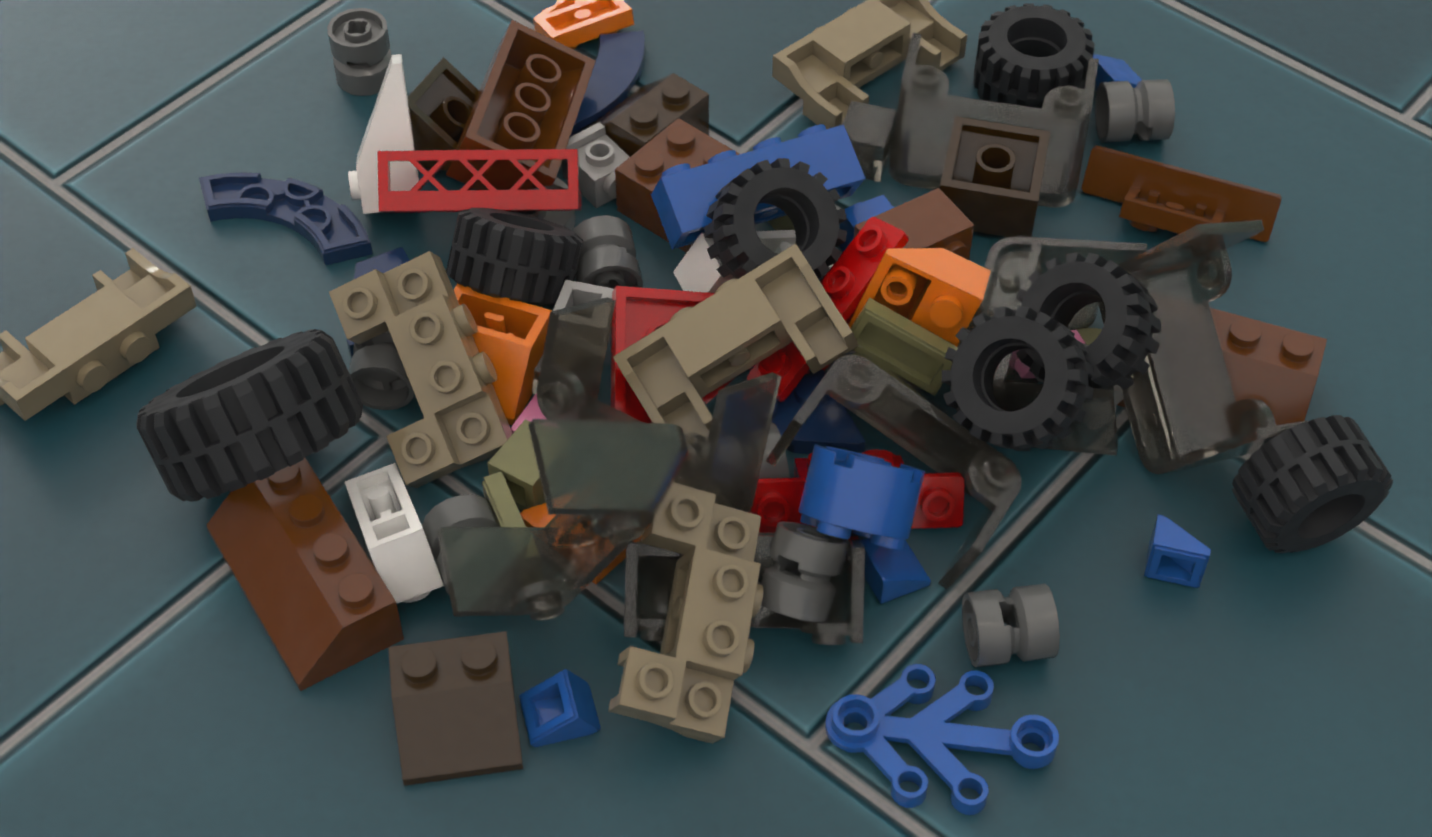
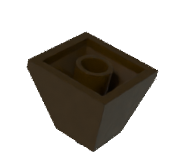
M444 57L408 95L415 151L456 150L479 92ZM438 161L419 162L425 168L431 169ZM448 161L440 170H448L451 161Z

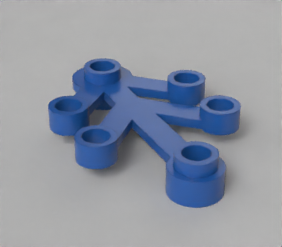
M922 664L907 666L902 671L900 679L871 699L858 694L847 695L831 706L826 716L825 728L830 741L836 747L847 752H864L892 783L891 796L898 805L905 808H914L921 805L926 798L928 778L920 768L908 766L887 741L908 743L952 790L950 799L953 807L965 815H975L984 809L989 787L983 777L970 773L947 748L1012 755L1019 765L1028 769H1037L1048 765L1053 760L1059 742V733L1056 726L1049 719L1040 715H1026L1019 718L1013 725L1012 730L949 723L967 709L980 711L987 708L991 703L994 691L993 680L988 674L978 670L968 671L963 674L959 685L912 718L890 715L906 702L923 704L932 698L936 677L929 667ZM918 679L927 686L917 689L910 686L908 682ZM977 686L983 689L985 693L973 695L966 688ZM849 723H858L864 729L851 730L845 726ZM1033 743L1039 746L1042 751H1031L1022 745ZM911 781L917 784L920 789L915 792H907L901 789L899 784ZM964 788H971L978 792L980 797L967 799L959 791Z

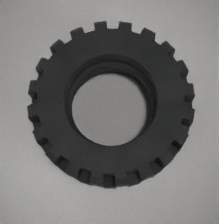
M310 329L304 333L302 331L293 333L288 337L278 338L262 346L251 348L242 352V354L230 359L228 358L205 371L189 377V379L182 383L174 385L162 395L150 400L149 404L139 410L136 427L169 493L182 501L188 500L193 502L204 497L209 499L227 491L232 492L246 487L249 483L257 480L261 481L274 475L279 470L303 461L305 457L312 453L319 452L329 446V443L333 440L341 438L348 432L349 428L354 427L359 422L362 416L363 401L333 337L320 329Z

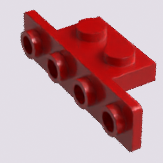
M876 217L869 218L841 254L838 261L834 263L830 271L820 281L847 324L850 322L886 250L903 248L909 241V237L903 230ZM791 342L757 363L748 374L747 379L757 388L783 402L810 368L794 343Z
M874 449L863 452V454L883 458L884 461L892 463L891 466L900 468V464H904L901 455H894L887 450ZM812 453L807 458H794V478H763L745 481V512L761 516L759 534L775 533L777 523L782 521L804 524L800 522L802 514L798 510ZM961 473L924 474L911 529L962 526L965 480Z

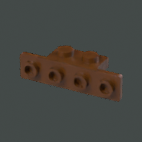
M1098 145L1094 146L1091 150L1081 190L1084 193L1123 203L1119 217L1130 220L1131 226L1149 232L1157 231L1158 228L1177 233L1178 239L1195 245H1203L1206 241L1215 244L1220 230L1267 242L1270 239L1282 201L1281 195Z

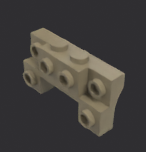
M866 0L774 54L772 77L803 99V115L815 124H824L826 129L844 124L846 130L868 117L869 95L859 89L861 86L907 58L934 76L965 57L967 34L943 18L928 0Z
M795 243L741 278L726 281L718 287L715 294L694 307H686L679 310L668 323L616 354L613 358L647 412L666 447L677 459L698 446L699 438L715 435L722 431L702 399L705 395L791 342L794 343L813 374L859 345L848 324Z
M134 248L125 252L130 270L114 280L101 270L94 273L92 277L97 291L25 337L29 350L7 330L0 334V343L4 350L0 353V406L6 403L26 421L63 395L75 405L91 393L98 391L106 383L160 348L155 334L197 307L191 286L176 273H168L156 267Z
M428 251L385 273L375 269L329 291L348 340L362 344L382 333L390 332L423 413V419L386 436L405 485L419 488L453 471L492 458L513 433L492 385L493 382L497 381L495 368L488 355L484 351L480 353L472 336L478 332L476 322L465 304L459 305L441 258Z
M661 479L650 490L649 500L655 502L651 525L643 531L641 543L680 553L683 556L676 563L660 654L629 646L619 654L617 665L623 666L624 669L619 694L610 700L608 712L654 723L685 737L713 744L725 737L734 680L748 670L754 654V641L749 638L751 619L757 615L763 599V586L758 584L761 564L754 562L761 516L715 503L716 494Z

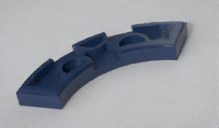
M644 30L599 35V53L570 137L581 132L582 127L601 118L625 100L636 81L640 80L645 62Z
M225 173L199 178L210 222L223 219L250 218L284 225L310 241L319 252L325 266L373 254L366 230L354 213L346 205H339L325 196L323 190L316 186L289 177L286 181L264 179L261 177V173Z

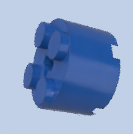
M814 445L798 510L802 514L800 522L817 527V532L826 535L850 539L852 532L856 535L870 538L869 542L875 545L903 550L905 539H909L925 471L905 464H900V468L891 466L892 463L884 461L883 458L863 453Z

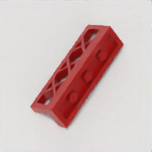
M578 149L377 151L378 206L380 212H459L471 208H491L510 212L582 211L581 191L579 190ZM519 160H538L529 170L519 162ZM547 160H568V189L547 190L533 175ZM419 161L438 162L428 171ZM448 161H460L474 175L460 190L448 191L434 177ZM469 161L487 162L478 171ZM497 161H511L524 174L510 190H497L484 177ZM390 162H411L424 176L410 191H391ZM480 180L489 190L470 189ZM530 180L539 190L519 189ZM430 181L439 191L420 190Z

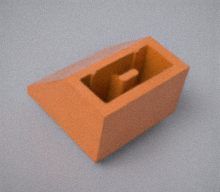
M944 248L887 249L848 326L851 328L870 297L951 344L958 346L960 340L955 335L962 327L968 328L983 301L991 271Z
M457 283L454 288L459 305L465 304L476 322L478 332L472 335L479 353L484 351L495 368L497 381L493 382L492 385L509 425H513L523 412L554 356L550 318L553 311L521 301L510 300L507 297L496 298L481 294L468 286L465 287Z

